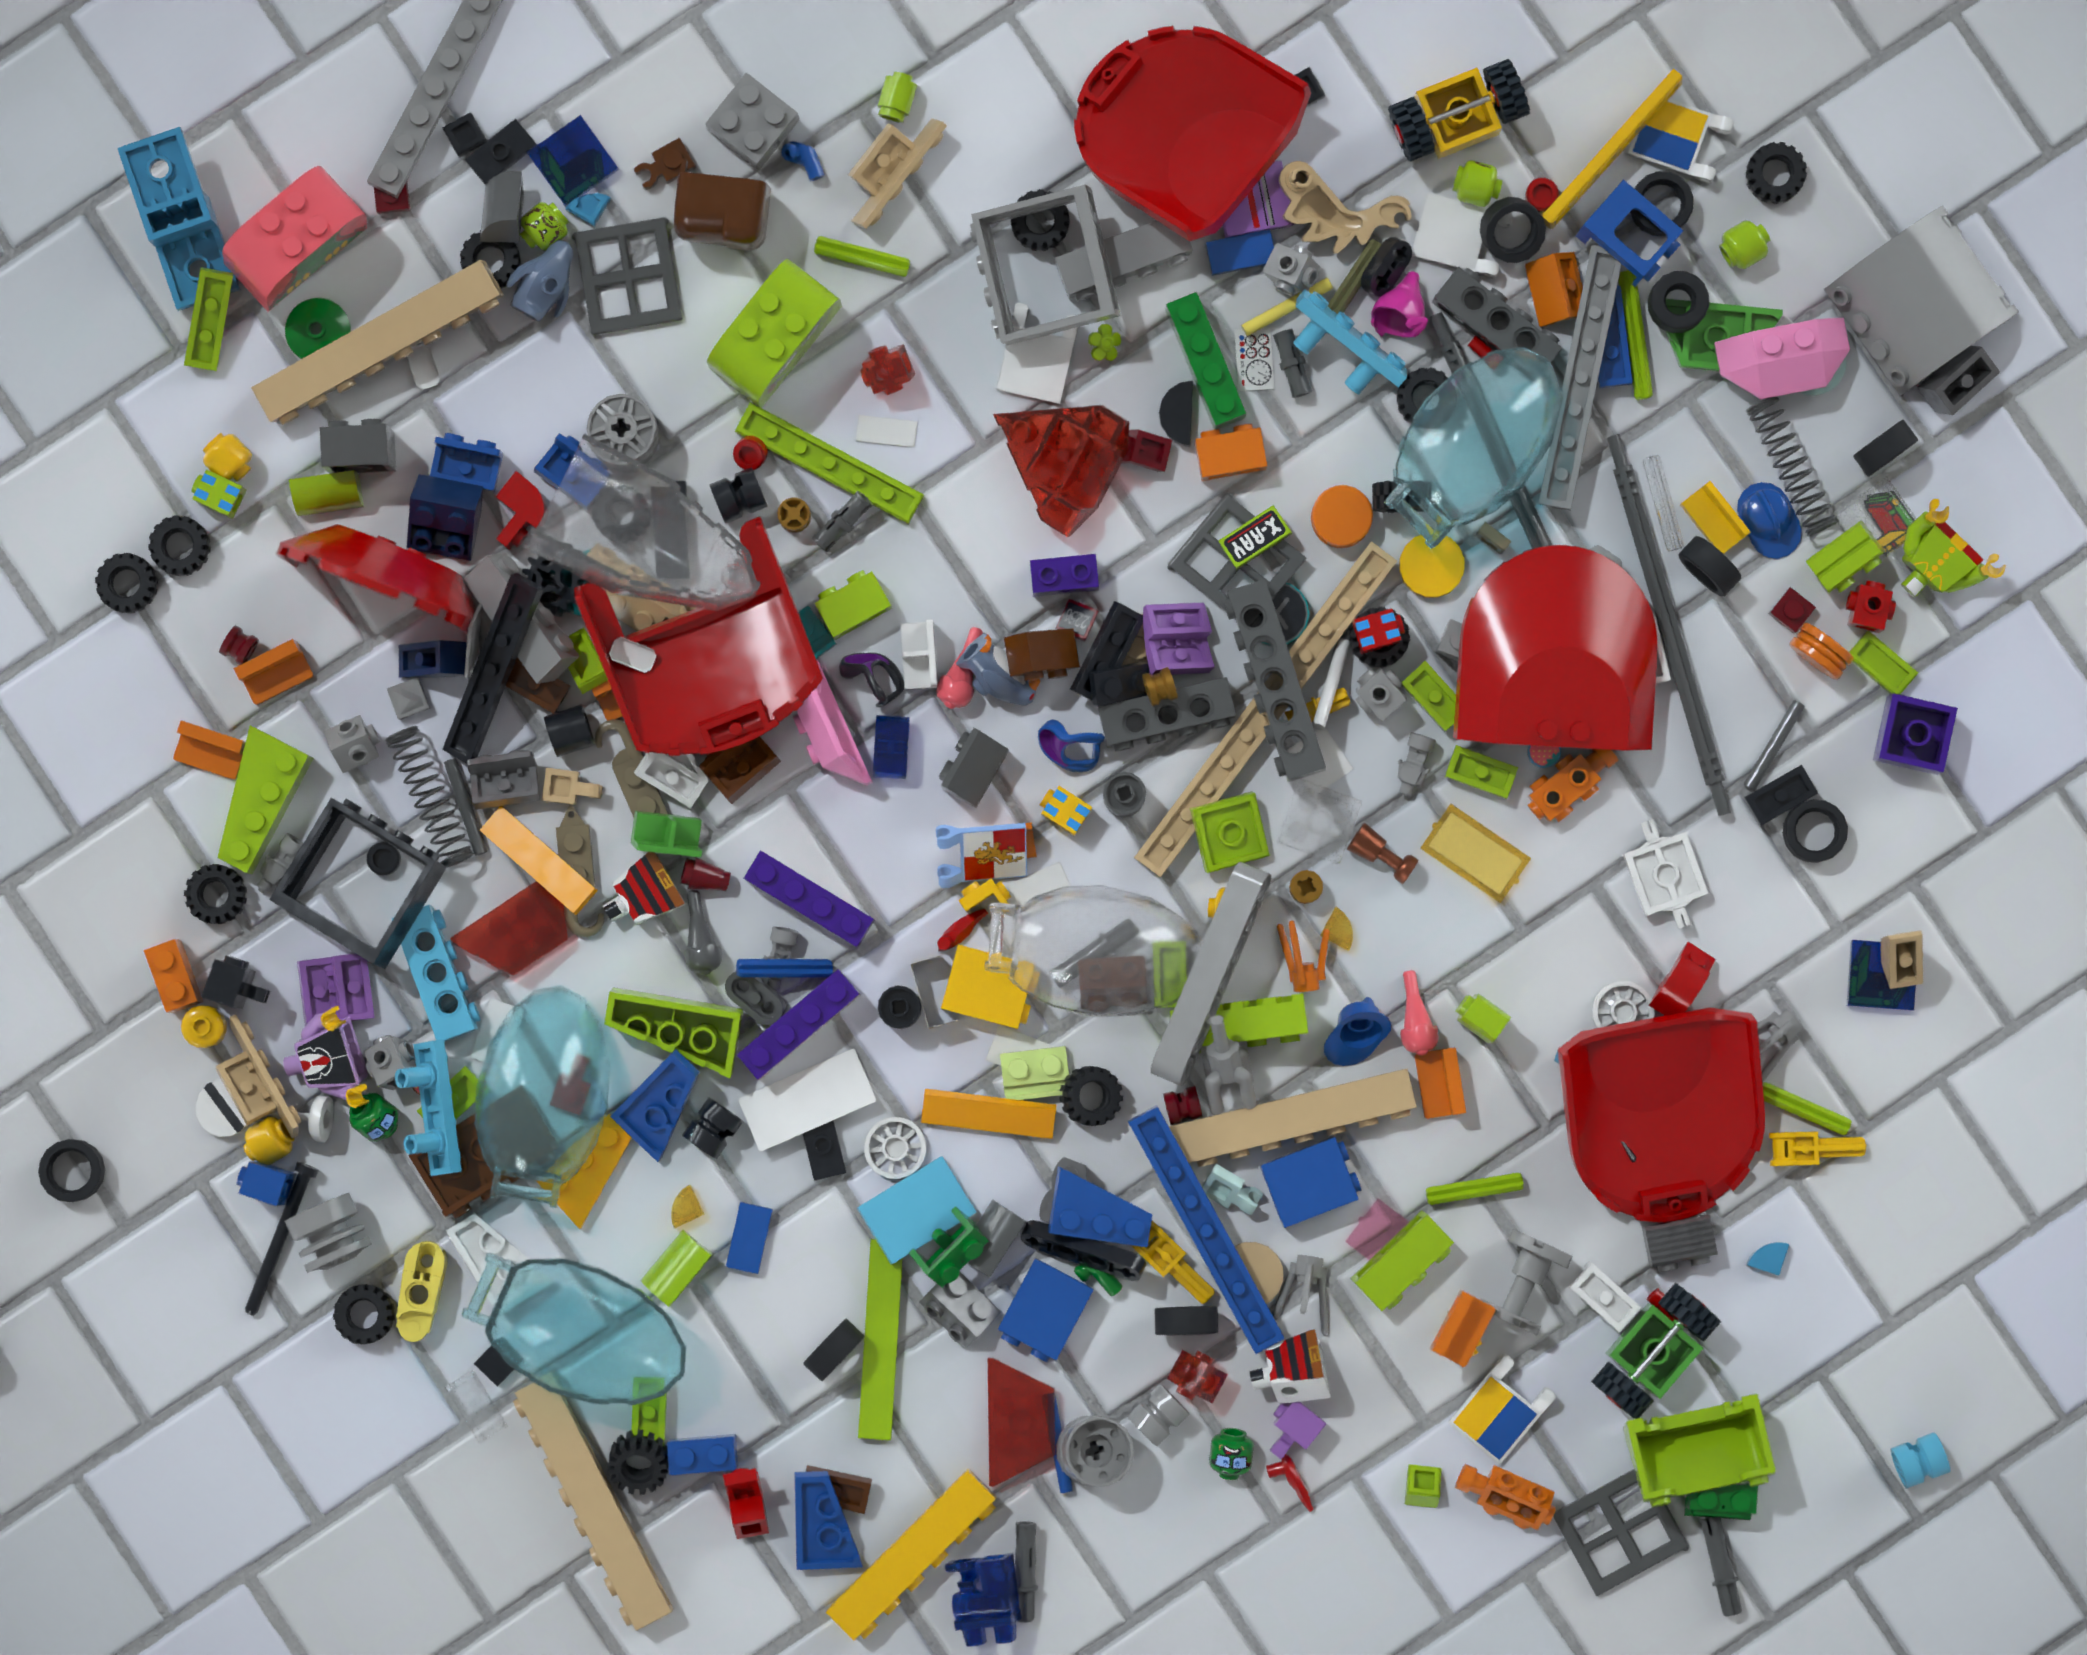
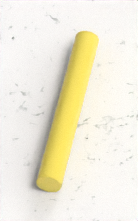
M1326 277L1310 287L1309 292L1312 294L1315 291L1323 295L1332 290L1333 287ZM1300 293L1242 324L1241 327L1245 335L1248 337L1298 309L1296 308V298Z

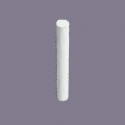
M1339 639L1335 648L1312 724L1313 728L1317 730L1325 729L1350 648V641L1346 639Z

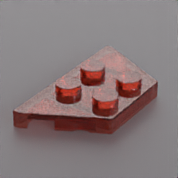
M535 881L452 936L450 941L466 952L514 977L568 941L564 905L541 884Z
M994 1357L987 1358L989 1487H994L1056 1455L1055 1387L1002 1363Z

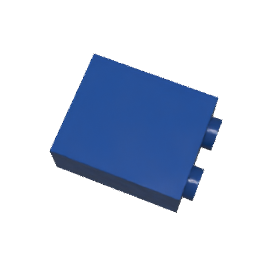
M1331 1137L1259 1165L1284 1228L1359 1200L1356 1192L1362 1191L1356 1173L1349 1174L1344 1161L1350 1160L1343 1141L1337 1143L1336 1138Z
M1035 1258L998 1327V1330L1003 1332L1001 1338L1017 1347L1021 1342L1032 1347L1030 1354L1047 1363L1050 1357L1057 1361L1094 1288Z

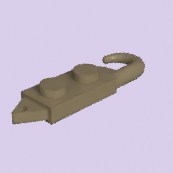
M615 719L602 723L595 732L594 740L597 748H602V737L609 730L617 731L625 745V749L621 750L614 757L612 769L633 818L635 811L668 814L658 788L634 773L644 755L641 751L636 750L626 723Z
M569 805L560 827H556L558 855L595 887L590 825L585 824L573 806ZM570 812H574L573 818L569 817ZM564 906L565 921L573 934L579 937H590L596 935L601 930L604 924L603 913L598 914L597 921L593 926L583 927L578 921V914H573Z

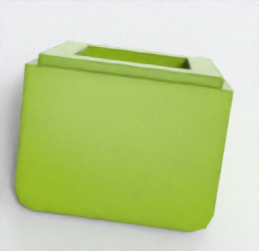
M1408 1464L1405 1505L1437 1508L1440 1499L1442 1468Z

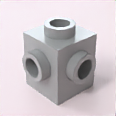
M1276 243L1262 272L1276 284L1275 287L1288 295H1293L1294 291L1301 294L1304 289L1309 291L1310 287L1314 286L1318 279L1320 266L1312 259L1313 253L1298 245L1291 249Z
M1381 667L1376 672L1370 668L1357 680L1360 685L1356 688V693L1359 695L1355 699L1356 702L1367 714L1373 711L1381 721L1385 720L1407 701V696L1399 688L1403 683L1391 669L1386 673ZM1376 688H1383L1385 693L1382 696H1376L1373 691Z
M361 715L342 721L340 724L324 731L330 751L342 773L365 765L379 757L375 744L380 742L379 737L372 724L366 726Z
M391 1035L376 1039L372 1047L363 1051L368 1061L366 1063L367 1071L375 1079L378 1087L395 1090L398 1088L395 1082L396 1071L402 1068L416 1067L414 1049L411 1044L404 1039Z

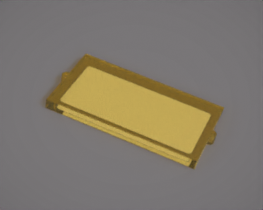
M1451 803L1439 821L1432 824L1433 830L1420 847L1421 850L1499 903L1503 901L1513 884L1519 883L1518 877L1531 859Z

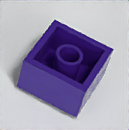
M1894 693L1886 697L1873 761L1936 775L1944 773L1958 708Z

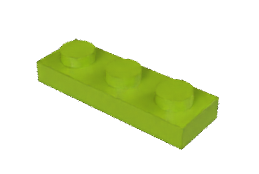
M200 268L184 361L185 366L217 371L234 273Z

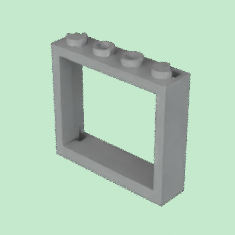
M1081 185L971 214L973 223L970 224L972 231L970 235L974 243L978 242L980 255L976 257L980 274L986 276L988 287L984 288V295L988 307L993 306L995 319L991 320L992 329L995 330L996 339L1000 338L1001 343L1011 345L1121 316L1091 187ZM1076 202L1100 309L1014 331L990 224Z

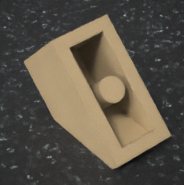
M1921 930L1881 938V964L1890 989L1923 984V935Z

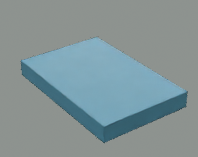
M942 1156L857 1208L891 1265L907 1256L912 1249L916 1250L933 1240L932 1233L934 1230L940 1228L947 1231L960 1223L951 1212L955 1206L968 1217L976 1213Z

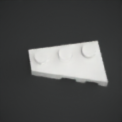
M475 1213L445 1231L497 1316L555 1281Z

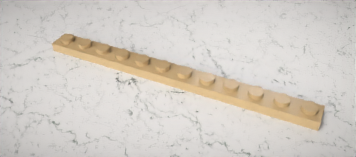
M1372 541L1289 650L1301 689L1397 562L1395 558ZM1272 673L1264 685L1269 690H1278L1282 687L1283 680L1278 674ZM1254 698L1134 858L1157 876L1161 877L1195 832L1190 808L1218 801L1265 739L1264 726L1269 725L1265 712L1259 714ZM1279 705L1274 710L1275 718L1279 720L1289 706Z

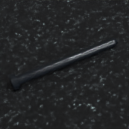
M296 1163L294 1170L298 1172V1175L245 1307V1312L249 1315L254 1316L259 1310L289 1234L285 1221L296 1215L310 1178H316L319 1169L308 1164Z

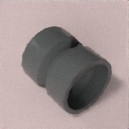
M1117 773L1109 778L1105 784L1103 792L1104 805L1115 816H1133L1144 805L1146 798L1145 785L1133 773Z

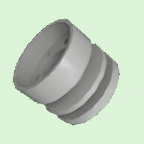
M626 394L607 396L597 403L589 414L586 428L589 442L599 457L610 466L620 469L640 467L650 460L657 450L660 438L658 422L646 403L637 397ZM620 422H625L626 426L631 428L630 431H625L624 437H620L614 431V429L620 427Z
M350 1193L328 1200L285 1221L293 1241L306 1238L310 1240L311 1244L299 1252L300 1257L315 1252L318 1258L304 1265L307 1273L314 1270H328L357 1257L364 1248L372 1244L369 1237L354 1242L352 1235L363 1231L365 1227L363 1224L348 1227L345 1222L358 1213Z
M1081 1416L1069 1422L1060 1432L1056 1444V1454L1062 1471L1073 1481L1094 1487L1109 1486L1121 1480L1130 1470L1134 1458V1447L1128 1430L1118 1421L1105 1416ZM1089 1442L1099 1447V1451L1094 1453V1459L1092 1456L1085 1454V1450L1090 1448Z

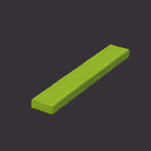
M751 402L735 429V433L743 437H758L765 443L767 450L852 495L860 491L872 502L874 507L908 525L924 497V494Z
M876 1239L870 1240L858 1438L891 1440L903 1258L891 1265Z

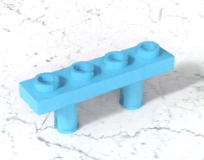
M1304 289L1296 298V308L1308 316L1311 321L1294 340V345L1303 353L1309 354L1326 333L1331 334L1362 360L1345 381L1349 389L1359 395L1376 374H1382L1399 388L1407 378V368L1404 367L1406 365L1404 360L1394 352L1387 354L1379 347L1380 342L1370 333L1365 332L1362 334L1353 327L1355 325L1353 320L1345 313L1339 312L1337 314L1328 307L1329 302L1321 294L1315 291L1311 294Z
M434 1040L413 1044L416 1067L398 1069L395 1073V1082L399 1088L419 1087L425 1133L407 1135L404 1138V1149L407 1154L428 1153L431 1176L462 1172L444 1040Z

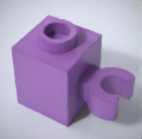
M1301 1402L1280 1404L1273 1413L1277 1417L1273 1423L1283 1431V1434L1273 1444L1270 1451L1279 1459H1282L1294 1442H1297L1306 1450L1325 1427L1326 1422Z

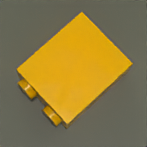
M958 945L941 1009L1018 1029L1020 1023H1027L1031 1005L1025 1004L1028 991L1035 992L1040 973L1033 972L1034 964Z

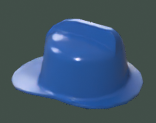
M1764 482L1750 485L1745 489L1738 499L1737 512L1740 519L1751 531L1748 537L1752 545L1760 554L1768 558L1778 559L1791 554L1801 540L1802 530L1799 519L1786 494L1774 484Z
M1366 997L1362 1002L1346 1005L1339 1013L1337 1026L1324 1043V1054L1327 1060L1340 1066L1355 1065L1364 1061L1390 1033L1391 1021L1379 1011L1370 997Z

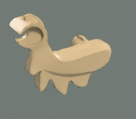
M1301 161L1291 162L1280 172L1279 186L1290 201L1282 216L1283 219L1291 224L1302 225L1310 223L1308 231L1301 239L1302 242H1319L1335 236L1336 242L1332 251L1338 254L1351 242L1354 236L1359 245H1365L1377 226L1397 229L1399 225L1394 221L1396 213H1403L1405 221L1411 220V210L1408 207L1410 203L1405 197L1390 196L1369 209L1355 212L1348 210L1307 163Z

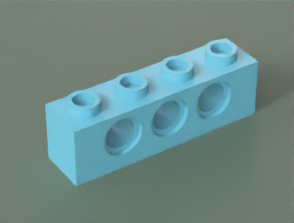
M426 905L420 911L402 941L401 946L436 1040H444L446 1042L478 1030L476 1022L481 1021L475 1003H468L464 992L469 990L463 971L457 973L453 960L458 959L454 945L451 940L446 942L441 930L446 928L440 909L434 911L432 905ZM429 932L435 938V945L431 950L423 951L419 947L418 941L422 934ZM441 963L446 968L447 973L443 981L436 983L430 977V970L435 964ZM452 994L458 1000V1007L453 1013L448 1014L442 1009L441 1002L446 995Z

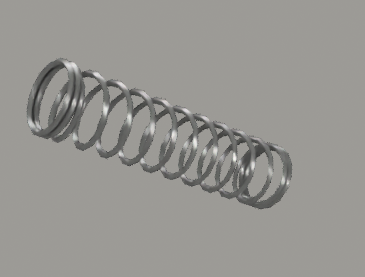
M1778 396L1767 398L1746 409V412L1750 416V421L1770 417L1760 424L1755 432L1762 433L1778 428L1767 435L1761 442V444L1767 445L1783 440L1770 449L1767 456H1776L1790 451L1773 464V468H1781L1796 463L1779 476L1780 480H1786L1801 475L1785 487L1784 491L1786 492L1807 487L1795 495L1790 503H1800L1814 498L1796 512V515H1805L1820 510L1802 524V527L1813 526L1805 531L1809 537L1838 523L1839 520L1836 515L1808 523L1829 509L1832 505L1829 503L1801 512L1822 498L1826 492H1819L1795 500L1819 484L1820 480H1814L1790 488L1812 473L1814 469L1809 468L1783 477L1805 462L1808 457L1804 456L1777 465L1801 449L1802 445L1799 444L1772 453L1781 445L1794 438L1797 433H1790L1766 441L1791 423V421H1785L1761 429L1785 411L1780 409L1754 418L1760 412L1779 401Z
M411 726L390 735L385 741L389 748L403 747L393 756L394 760L408 759L400 765L398 771H414L403 781L405 784L419 783L410 790L409 795L420 796L426 794L415 803L414 807H430L420 815V820L437 818L427 825L424 831L428 833L441 831L430 840V843L433 845L448 842L436 851L438 854L446 847L464 838L466 834L433 842L444 833L460 825V822L428 830L440 820L453 814L455 810L423 817L433 809L448 802L450 798L418 805L429 796L444 789L445 786L442 785L427 791L413 793L422 785L437 778L439 774L407 781L415 774L434 764L431 761L416 767L402 769L405 765L429 751L426 749L411 755L396 757L404 750L423 740L421 737L402 744L392 745L406 740L420 731L418 726ZM466 846L454 851L439 854L440 857L454 855L440 863L447 868L472 857L474 855L472 853L473 850L470 849L471 846Z

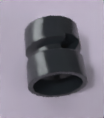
M752 467L736 473L732 481L724 478L709 484L725 524L742 518L743 511L747 510L750 513H754L768 507Z
M897 985L888 988L882 993L878 1001L880 1018L892 1028L904 1029L911 1027L921 1015L922 1005L920 998L913 990L906 986Z
M708 1097L698 1111L700 1119L692 1120L682 1136L717 1160L727 1146L726 1137L734 1136L744 1121Z

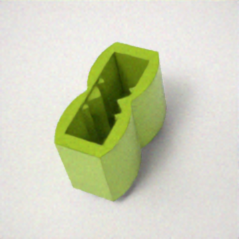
M1479 993L1473 997L1466 995L1455 1010L1459 1014L1457 1021L1488 1044L1493 1043L1511 1019V1016Z

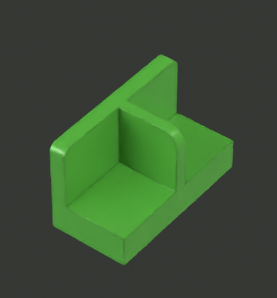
M635 811L630 843L639 851L702 857V850L698 847L702 820L695 817Z

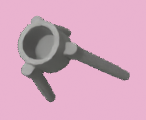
M1787 1009L1780 1015L1774 1011L1766 1019L1757 1023L1758 1031L1771 1025L1768 1028L1771 1037L1759 1047L1760 1055L1776 1041L1782 1044L1762 1071V1083L1789 1047L1798 1040L1796 1035L1803 1030L1798 1019Z
M1298 1254L1297 1262H1291L1289 1275L1273 1312L1274 1319H1278L1296 1275H1298L1297 1282L1303 1283L1300 1313L1305 1314L1311 1284L1316 1285L1318 1278L1322 1334L1324 1336L1328 1335L1325 1281L1327 1268L1322 1267L1323 1258Z

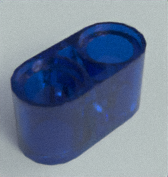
M876 715L873 777L906 779L910 717Z

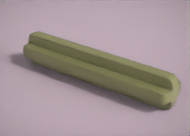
M1373 239L1369 241L1330 300L1328 307L1335 313H1344L1362 286L1361 276L1381 246V243Z

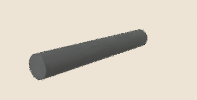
M1793 700L1745 780L1744 786L1753 791L1756 790L1805 708L1802 703Z
M457 759L447 760L444 762L474 855L484 854L487 852L482 834L479 831L480 828Z

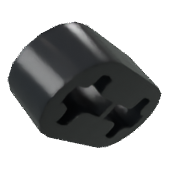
M1390 237L1381 244L1361 276V285L1364 291L1381 297L1386 292L1392 290L1412 258L1410 244L1396 237ZM1395 249L1398 253L1397 256H1395V254L1393 253ZM1376 278L1380 280L1379 284L1375 281Z

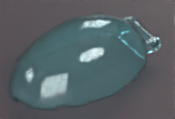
M1525 347L1491 351L1485 357L1457 369L1425 399L1414 415L1413 423L1407 430L1406 435L1402 436L1398 448L1400 453L1396 462V469H1393V482L1398 486L1387 497L1385 504L1390 509L1395 508L1426 539L1425 544L1430 549L1436 547L1453 527L1472 523L1496 512L1525 486L1551 446L1563 397L1553 366L1549 360ZM1407 494L1437 523L1435 529L1404 500Z
M563 985L533 990L509 1010L488 1045L476 1086L475 1129L483 1159L494 1174L490 1198L497 1199L499 1195L548 1203L550 1207L557 1208L560 1185L565 1184L578 1173L597 1144L608 1109L610 1062L602 1025L586 998ZM501 1175L554 1184L551 1191L501 1183L500 1179Z
M487 1253L485 1257L487 1264L468 1308H464L461 1315L468 1320L485 1326V1333L491 1345L511 1368L528 1377L530 1381L550 1392L592 1404L628 1403V1405H636L664 1396L684 1376L686 1346L672 1318L641 1289L601 1267L566 1258L528 1259L517 1264L495 1254ZM499 1268L508 1271L491 1313L487 1316L480 1312Z

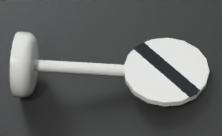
M221 1079L208 1083L199 1093L196 1102V1117L201 1127L209 1134L218 1137H231L245 1129L247 1125ZM319 1096L313 1101L310 1113H297L301 1121H308L310 1137L316 1142H326L332 1130L334 1104L330 1096ZM277 1111L265 1116L280 1118Z

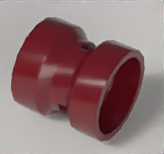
M1195 1086L1185 1088L1181 1093L1173 1091L1163 1093L1170 1125L1181 1123L1182 1119L1188 1117L1193 1120L1203 1117Z

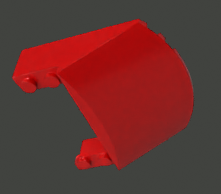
M761 516L744 523L739 533L741 545L757 583L756 586L624 636L604 587L590 582L574 588L575 600L636 750L646 753L669 754V756L697 753L702 755L742 745L778 726L779 722L803 705L806 698L822 681V673ZM623 637L654 649L656 659L652 669L644 673L613 661L609 652L614 640Z

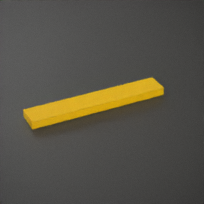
M1674 68L1545 211L1542 216L1545 225L1550 230L1561 221L1681 87L1682 75Z

